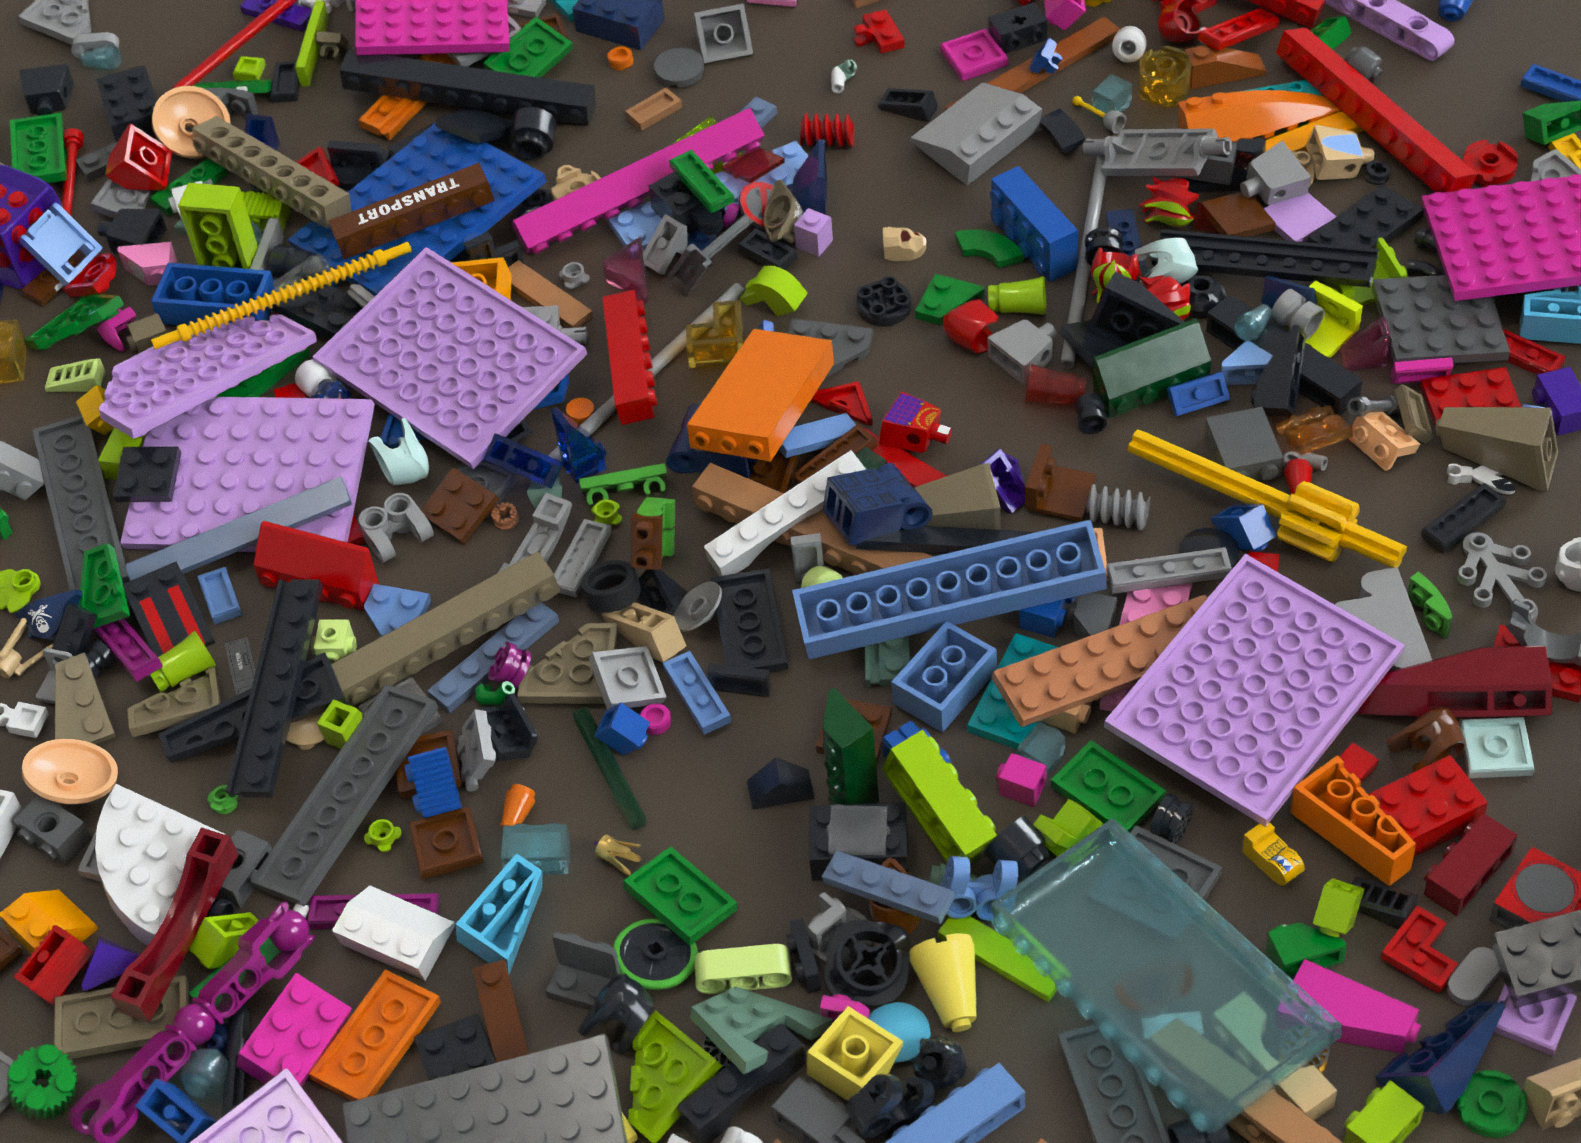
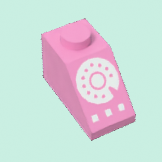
M171 242L118 247V253L124 269L148 286L159 284L167 263H177Z

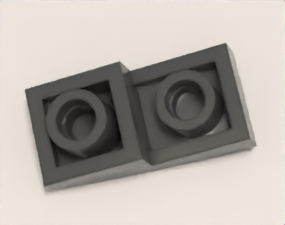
M232 88L205 89L222 101L229 115L233 111L239 115L254 118L259 112L254 94L251 92Z

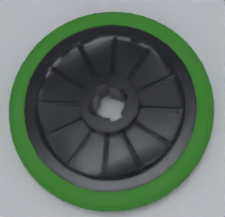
M645 919L627 926L619 933L613 944V949L617 953L621 974L626 973L645 989L660 990L674 987L685 981L695 969L694 959L698 954L696 943L688 945L659 919Z

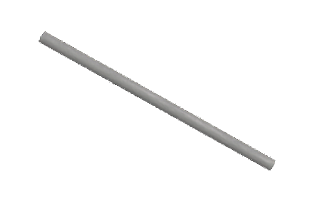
M1097 155L1067 324L1082 321L1091 266L1085 260V237L1090 231L1097 229L1107 178L1101 169L1105 162L1104 155ZM1064 339L1060 365L1065 369H1071L1074 366L1076 351Z
M735 283L652 359L653 369H649V371L652 370L653 376L661 371L743 295L744 289L740 284ZM614 395L532 469L538 479L545 478L617 411Z

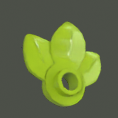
M7 569L0 571V610L8 608L12 614L26 606L30 602L31 595L40 588L41 581L39 576L29 569L19 571Z

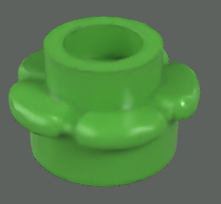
M227 785L216 787L208 795V803H210L211 809L219 814L231 813L238 804L237 798L239 795L229 797L226 793Z

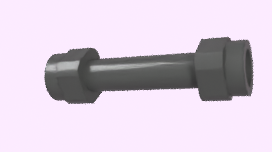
M1386 395L1382 400H1368L1365 396H1357L1350 399L1347 404L1348 412L1357 417L1365 416L1368 412L1383 411L1386 415H1394L1400 412L1395 395Z

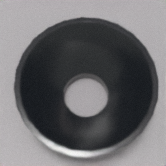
M1207 275L1193 276L1180 284L1182 287L1190 283L1189 303L1191 304L1189 317L1207 318L1208 312L1226 298L1223 285ZM1196 284H1206L1209 286V289L1199 291L1194 286Z

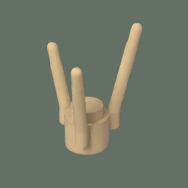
M25 618L20 620L7 643L0 651V676L6 679H10L13 674L20 677L27 668L44 657L43 649L21 664V655L13 649L27 627V620ZM54 643L47 646L46 648L52 649Z

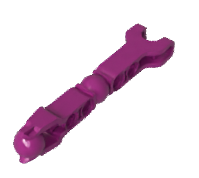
M282 902L277 905L268 918H261L238 940L239 950L200 990L198 998L194 997L192 999L194 1004H188L179 1009L174 1017L173 1026L167 1024L165 1031L154 1035L115 1075L106 1082L90 1089L72 1107L69 1113L72 1127L80 1133L91 1134L99 1143H115L134 1126L139 1117L140 1110L136 1107V1104L155 1079L167 1082L187 1062L191 1051L195 1052L197 1050L195 1045H202L210 1040L215 1032L216 1023L222 1025L224 1018L232 1016L271 978L282 979L301 958V951L312 944L315 939V935H309V925L306 918L298 911L288 910V902ZM269 937L271 943L282 951L266 964L265 957L261 955L259 949ZM245 970V978L239 984V975ZM221 994V1003L215 1008V1000ZM174 1042V1049L167 1056V1047ZM150 1066L149 1075L142 1080L143 1071ZM94 1109L96 1112L90 1121L82 1124V1114L86 1110ZM113 1121L112 1130L108 1134H103L102 1127Z

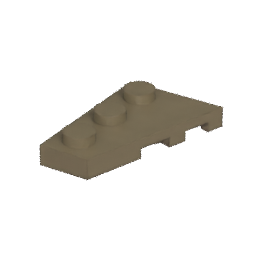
M82 653L55 663V740L76 739L98 744L116 737L86 654Z
M215 666L205 670V676L194 681L188 678L180 682L181 687L168 694L159 692L127 708L129 730L132 737L171 728L220 704L221 698Z

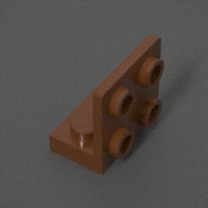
M1041 444L1025 485V510L1082 521L1086 512L1089 491L1092 484L1096 483L1097 475L1056 466V459L1052 458V446Z

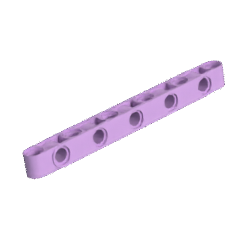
M1326 0L1325 4L1427 60L1435 61L1454 45V37L1449 30L1397 0Z

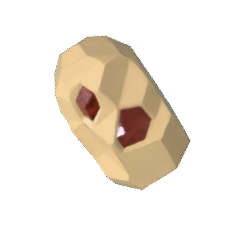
M885 227L883 228L884 259L891 261L917 259L926 250V238L922 234L912 232L908 228Z

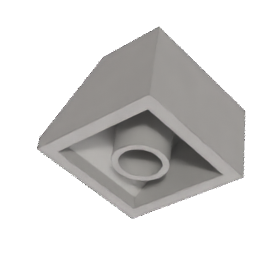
M744 3L695 12L692 15L697 42L704 63L753 54Z

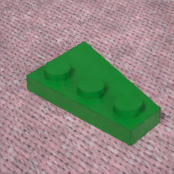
M106 543L84 551L80 582L82 596L78 605L97 615L93 628L129 617V608L115 548Z

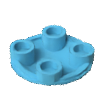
M895 1002L875 1009L868 1017L869 1020L903 1041V1046L894 1063L917 1061L920 1047L919 1041L921 1038L928 1039L931 1035L929 1021L922 1011L911 1004Z

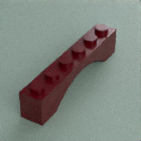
M201 827L186 855L178 889L163 923L146 949L134 962L125 968L110 996L120 1013L148 1023L151 1022L203 919L210 910L239 854L230 836Z

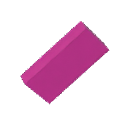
M1452 357L1394 362L1390 373L1391 384L1421 382V379L1450 375L1454 367Z

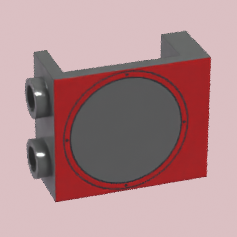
M1531 847L1495 900L1490 921L1505 929H1510L1572 912L1581 899V870L1564 864L1548 852Z

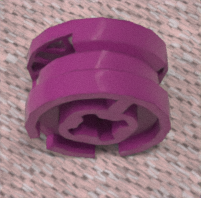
M507 641L504 644L506 647L501 646L493 658L495 663L494 666H490L489 679L495 683L508 681L516 688L527 673L531 661V653L526 649H517L515 644Z

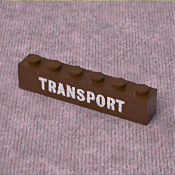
M476 163L329 220V224L343 258L347 259L495 200L480 163Z

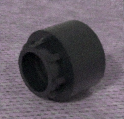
M526 107L516 111L512 117L509 143L516 154L527 160H537L549 153L554 144L555 118L549 112L535 107Z
M1026 816L1018 818L1005 828L983 852L994 865H996L998 860L1016 861L1018 865V881L1028 878L1049 857V851L1044 846L1046 839Z

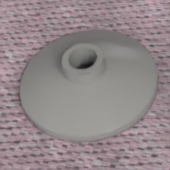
M702 583L683 598L674 612V617L680 631L693 630L712 619L722 598V589L717 583Z

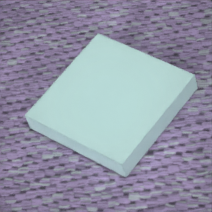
M1524 717L1460 720L1459 724L1466 740V747L1463 752L1468 778L1533 776L1535 769Z

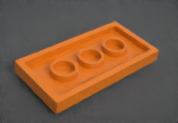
M385 969L310 1071L309 1076L311 1080L351 1101L376 1095L414 1042V1037L419 1035L441 1004L440 997Z

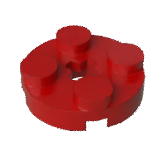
M1480 140L1466 148L1462 161L1478 173L1475 182H1478L1480 187L1484 188L1490 185L1502 184L1516 175L1518 156L1516 151L1508 144L1498 141L1497 145L1488 144L1489 140Z

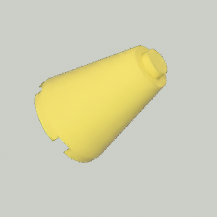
M949 934L946 935L947 941L936 943L935 938L926 940L911 948L909 954L910 962L943 1026L951 1028L952 1032H961L971 1028V1023L977 1019L975 945L971 935Z

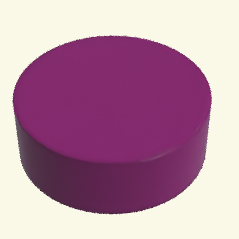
M732 203L728 205L723 220V228L728 229L735 223L739 211L738 204Z

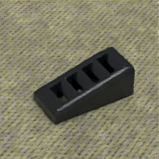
M888 88L878 104L880 110L926 122L930 121L938 107L935 94L931 90Z
M1356 875L1351 883L1352 885L1365 888L1358 912L1398 930L1416 907L1418 895L1408 890L1388 886L1384 883ZM1371 894L1377 896L1373 903L1368 901ZM1383 899L1389 901L1386 906L1380 905ZM1395 904L1400 906L1399 910L1393 909Z

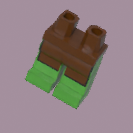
M646 497L637 510V514L631 516L630 567L660 570L663 556H673L675 545V528H673L675 525V499Z

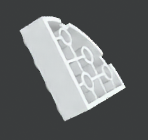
M115 784L104 803L97 824L95 851L98 871L112 910L122 923L128 927V930L140 942L148 946L168 913L179 886L186 855L201 827L221 834L224 833Z

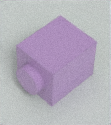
M808 208L794 224L796 248L820 257L833 241L830 216Z

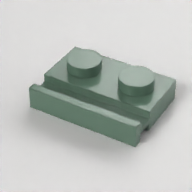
M909 636L865 646L866 687H871V684H880V687L891 686V681L910 662Z

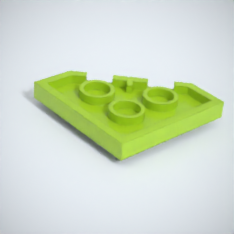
M655 1010L633 1040V1049L636 1051L635 1065L631 1066L630 1091L633 1093L632 1109H629L628 1122L652 1143H657L679 1118L677 1107L710 1081L722 1067L714 1057Z

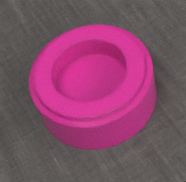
M650 704L643 708L640 713L643 718L650 722L646 731L648 734H662L671 726L670 711L662 704Z

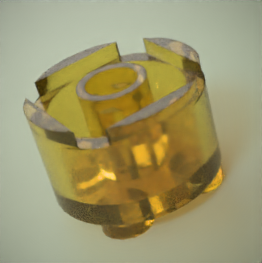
M1161 46V50L1153 52V49H1150L1141 56L1139 60L1138 90L1139 97L1142 100L1163 105L1166 108H1174L1178 105V102L1187 97L1191 86L1192 63L1189 61L1186 52L1176 47Z

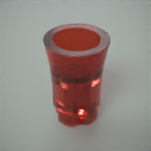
M1031 363L1025 403L1044 402L1071 406V403L1075 404L1076 400L1084 395L1087 378L1076 377V374L1046 369Z

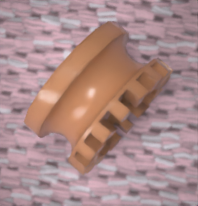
M503 502L501 505L497 504V507H494L491 512L493 523L500 530H510L519 522L517 509L512 503L506 502L504 504ZM507 514H510L511 519H500V516H506Z

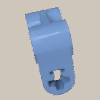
M950 856L942 881L940 882V886L953 890L955 895L946 914L952 918L959 919L968 917L976 911L978 917L987 921H995L1004 917L1008 912L1018 881L1017 862L998 860L993 874L983 875L973 882L970 877L969 858Z

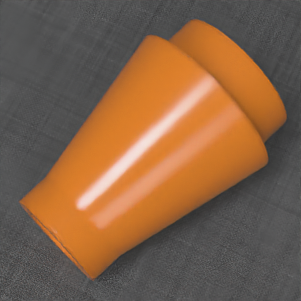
M513 784L511 789L506 791L502 822L500 824L501 829L509 833H518L521 824L536 803L534 799L535 792L524 785Z

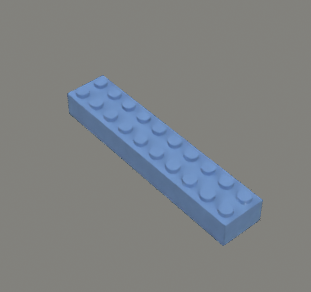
M1091 520L799 588L792 590L808 659H813L936 630L946 621L957 625L1107 589L1106 571Z

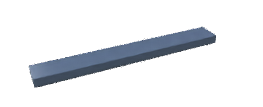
M340 476L127 563L125 566L129 579L132 581L176 561L184 574L253 546L258 542L260 525L263 521L297 528L353 505L345 481Z

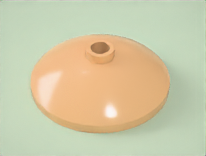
M181 86L169 90L159 98L153 110L152 126L157 139L172 153L186 158H203L206 156L197 152L193 146V132H187L185 128H193L216 116L230 123V117L225 105L213 93L195 86Z
M57 739L41 743L26 754L22 763V777L26 785L42 798L60 804L77 805L95 801L113 789L118 775L117 764L107 751L95 744L76 739Z

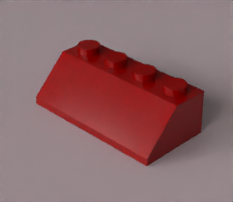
M267 521L261 523L254 559V568L261 584L269 588H277L279 580L291 582V580L320 579L323 584L321 602L328 601L339 604L347 609L354 608L365 611L364 604L373 585L379 584L369 548Z

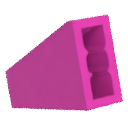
M1304 959L1277 1010L1274 1029L1288 1032L1290 1029L1298 1026H1309L1319 1030L1325 1035L1327 1040L1403 1053L1408 1042L1414 1044L1421 1025L1416 1023L1419 1009Z

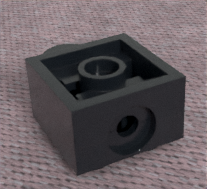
M674 172L648 186L652 210L661 219L667 214L687 226V235L698 229L706 236L718 234L722 230V216L725 215V207L710 213Z

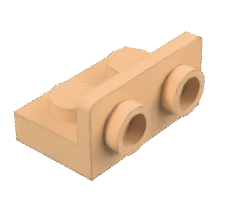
M1383 411L1368 412L1365 416L1356 417L1347 435L1351 442L1385 471L1392 468L1397 457L1414 454L1420 446L1416 439L1407 434L1402 427Z

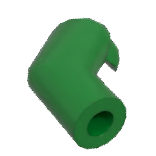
M506 681L496 691H491L490 685L486 684L484 687L483 684H479L475 688V699L481 705L502 706L507 694L515 693V687L511 682Z

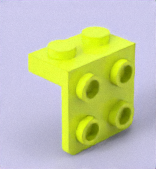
M1315 280L1309 287L1315 289L1317 305L1325 310V315L1317 331L1306 340V343L1326 357L1331 358L1360 329L1363 306Z

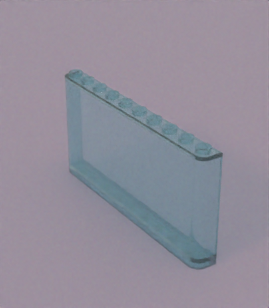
M1114 818L991 903L994 917L991 919L995 930L1002 936L1006 934L1012 940L1015 949L1020 955H1027L1043 977L1048 976L1054 981L1059 993L1065 998L1070 997L1076 1003L1082 1016L1088 1020L1091 1018L1108 1041L1114 1040L1121 1047V1051L1126 1059L1133 1064L1136 1062L1154 1086L1160 1085L1167 1092L1171 1103L1178 1109L1183 1108L1190 1115L1193 1124L1201 1132L1207 1131L1210 1134H1214L1342 1036L1341 1023Z

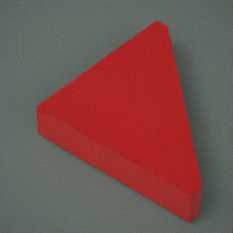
M859 381L817 390L810 400L811 403L838 414L847 413L851 419L865 425H873V419Z

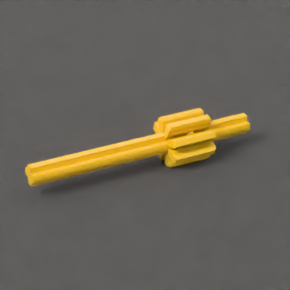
M1138 429L1134 432L1132 441L1128 445V452L1246 504H1263L1268 514L1280 518L1279 524L1281 526L1277 531L1279 540L1326 561L1334 562L1340 557L1341 550L1348 548L1394 568L1400 566L1402 558L1406 553L1407 546L1357 525L1358 520L1355 518L1360 511L1358 503L1312 483L1303 481L1297 486L1295 495L1292 493L1288 495Z

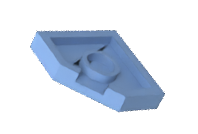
M374 584L364 604V609L369 620L372 621L377 629L378 635L382 637L426 613L431 599L429 593Z

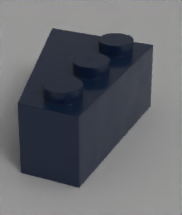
M578 0L572 8L576 32L638 50L643 49L665 20L662 0Z

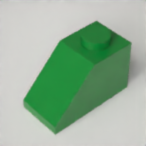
M1581 101L1547 103L1523 112L1525 138L1545 145L1580 131Z
M1300 922L1291 925L1282 924L1275 927L1272 931L1268 932L1266 943L1267 953L1282 982L1295 978L1304 959L1324 968L1344 963L1347 947L1343 939L1324 934L1318 929Z

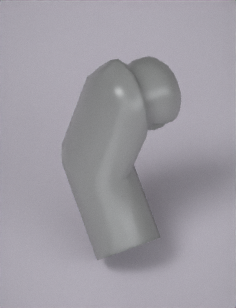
M1289 451L1283 455V466L1285 468L1288 461L1298 458L1309 461L1313 469L1322 471L1326 469L1328 463L1326 456L1306 451Z

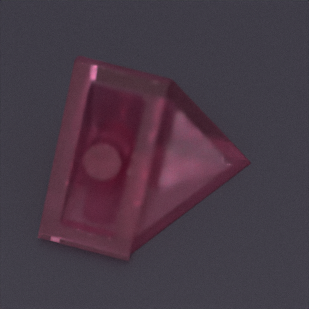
M640 236L605 259L602 264L606 282L623 292L635 290L637 300L642 299L643 303L646 304L649 302L647 271Z
M1381 316L1341 346L1339 352L1345 369L1354 371L1388 367L1392 337L1385 317Z

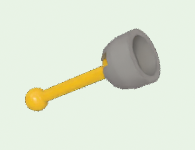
M1074 96L1072 99L1074 106H1082L1102 117L1104 126L1109 131L1119 133L1126 124L1125 114L1115 110L1104 113L1082 101L1080 96Z

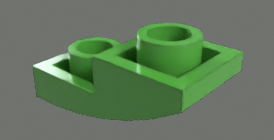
M1418 571L1410 577L1407 592L1409 599L1414 605L1424 609L1421 621L1431 631L1437 632L1443 638L1449 636L1452 622L1450 608L1437 588Z

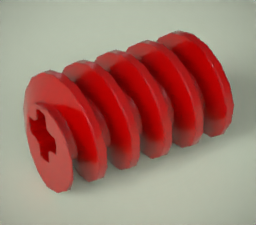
M804 113L800 125V146L803 145L805 139L808 146H813L816 139L817 142L818 140H827L829 147H833L836 140L839 147H844L847 140L849 146L853 147L855 124L851 122L849 114H846L844 121L840 120L839 114L835 115L833 121H830L829 115L825 114L823 121H820L818 113H815L813 120L810 121L808 114Z

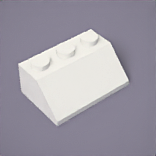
M369 886L347 903L332 932L341 945L426 981L456 924L449 919Z

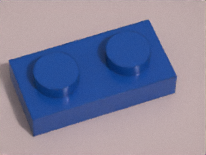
M1223 372L1213 373L1166 388L1174 416L1230 400Z

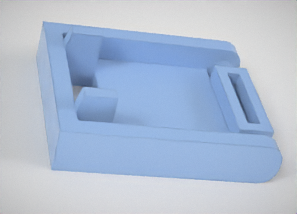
M54 203L50 210L48 209L25 232L26 235L23 234L19 238L20 243L64 286L69 284L103 248L57 203ZM80 249L86 257L74 268L66 261Z

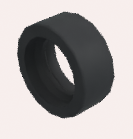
M623 560L602 562L588 570L581 580V587L587 605L592 610L600 613L615 612L628 607L638 598L641 592L635 568L630 567V563ZM621 583L620 585L614 588L600 590L601 588L609 584Z

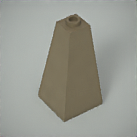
M1444 407L1441 419L1436 421V435L1441 436L1443 449L1537 490L1548 491L1558 456L1551 408Z
M984 463L915 487L932 509L933 516L926 526L1001 530L1000 504L989 463Z

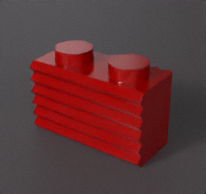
M53 925L52 930L48 931V935L44 936V941L40 942V946L36 947L35 952L31 953V957L27 958V962L23 963L19 973L15 974V979L53 1005L55 997L63 996L73 978L86 967L93 951L58 925Z

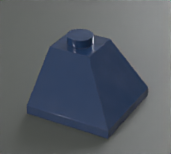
M818 140L793 178V189H790V192L798 200L803 212L809 208L826 215L827 167L825 141Z

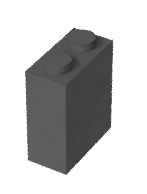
M1263 407L1206 418L1205 439L1215 463L1256 481L1282 477L1284 457Z

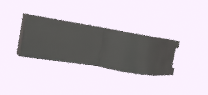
M1516 599L1511 602L1510 608L1513 612L1506 627L1521 646L1544 645L1546 646L1548 662L1574 663L1581 666V633L1559 635L1543 630L1531 620L1529 605Z

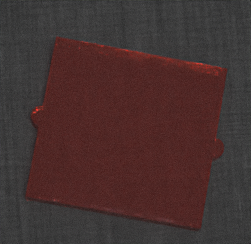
M759 147L750 153H744L724 165L722 169L723 172L734 176L735 179L739 178L752 183L784 164L785 158L774 154L773 151H767Z

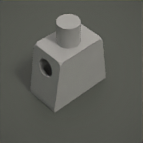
M1281 141L1251 161L1248 168L1247 181L1240 184V189L1246 198L1258 193L1265 204L1271 205L1307 194L1311 176L1286 144Z
M1021 320L988 337V357L1023 385H1026L1051 360L1052 339L1057 336L1056 329L1050 323H1046L1038 329L1028 320Z

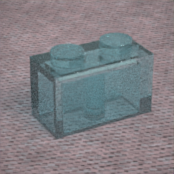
M516 824L503 827L501 848L503 868L517 853L541 869L542 875L569 874L571 839L567 824Z

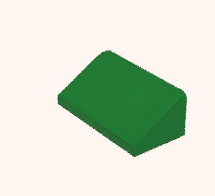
M1344 16L1326 17L1311 30L1314 35L1332 50L1352 33L1347 18Z

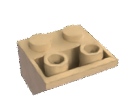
M1581 1058L1526 1078L1523 1091L1527 1096V1105L1542 1130L1551 1126L1556 1128L1563 1127L1570 1123L1573 1118L1581 1115Z

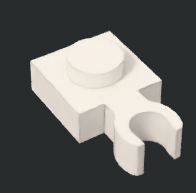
M18 702L15 709H12L6 704L0 703V713H3L0 715V726L6 725L8 732L12 734L37 738L49 715L46 707Z

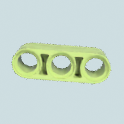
M782 944L706 950L698 953L694 959L696 989L704 994L722 993L735 986L748 991L779 988L788 985L792 980L790 950Z

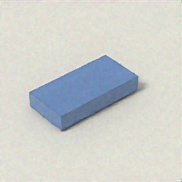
M226 567L197 576L214 625L242 615Z

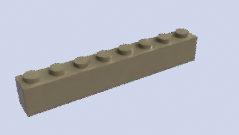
M539 551L331 664L348 702L346 705L355 706L365 702L369 697L382 691L385 685L393 686L398 681L419 672L427 665L446 657L456 649L470 644L476 638L497 629L503 623L524 614L532 607L560 593L555 575Z

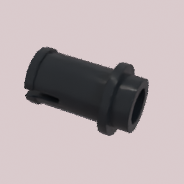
M1420 228L1415 236L1414 243L1418 244L1420 249L1425 247L1438 253L1430 228Z

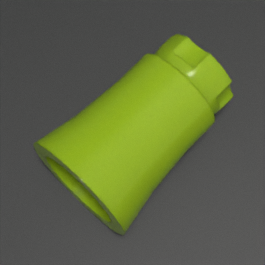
M1044 276L1025 281L989 285V308L994 312H1001V314L1032 313L1046 315V285Z
M194 630L183 641L158 657L163 667L151 673L150 676L160 692L170 687V685L174 687L213 666L216 667V664Z

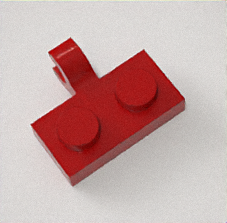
M886 9L863 15V25L860 24L853 27L857 35L853 40L857 46H863L874 41L881 54L905 48V39Z

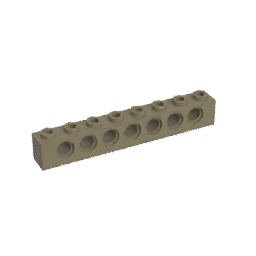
M218 116L192 128L193 146L197 152L326 229L331 227L329 220L351 212L348 192Z

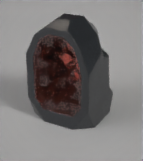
M1241 138L1231 141L1232 143H1237L1234 170L1248 172L1251 161L1265 152L1266 140L1261 138Z

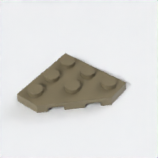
M587 623L578 629V634L568 642L563 640L545 654V659L534 667L529 665L526 675L519 684V703L605 704L589 657L592 652L616 650L618 638L617 623Z

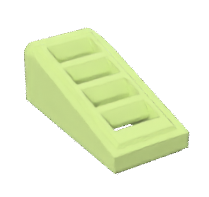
M89 359L50 368L45 385L46 392H88L96 385L101 387L105 374L101 359ZM57 376H60L59 381H55Z

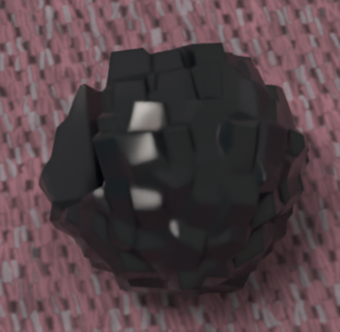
M941 1034L931 1036L928 1039L921 1038L919 1041L918 1062L913 1065L916 1077L928 1079L936 1089L953 1086L956 1084V1081L964 1077L967 1069V1060L959 1043L953 1042L952 1039Z

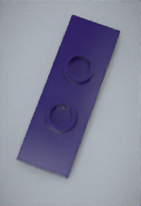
M245 0L240 6L241 12L257 18L277 0ZM293 4L272 22L303 32L308 26L312 9Z

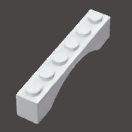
M850 450L706 544L704 549L707 560L719 576L736 574L742 571L781 534L823 509L827 477L866 470V468Z

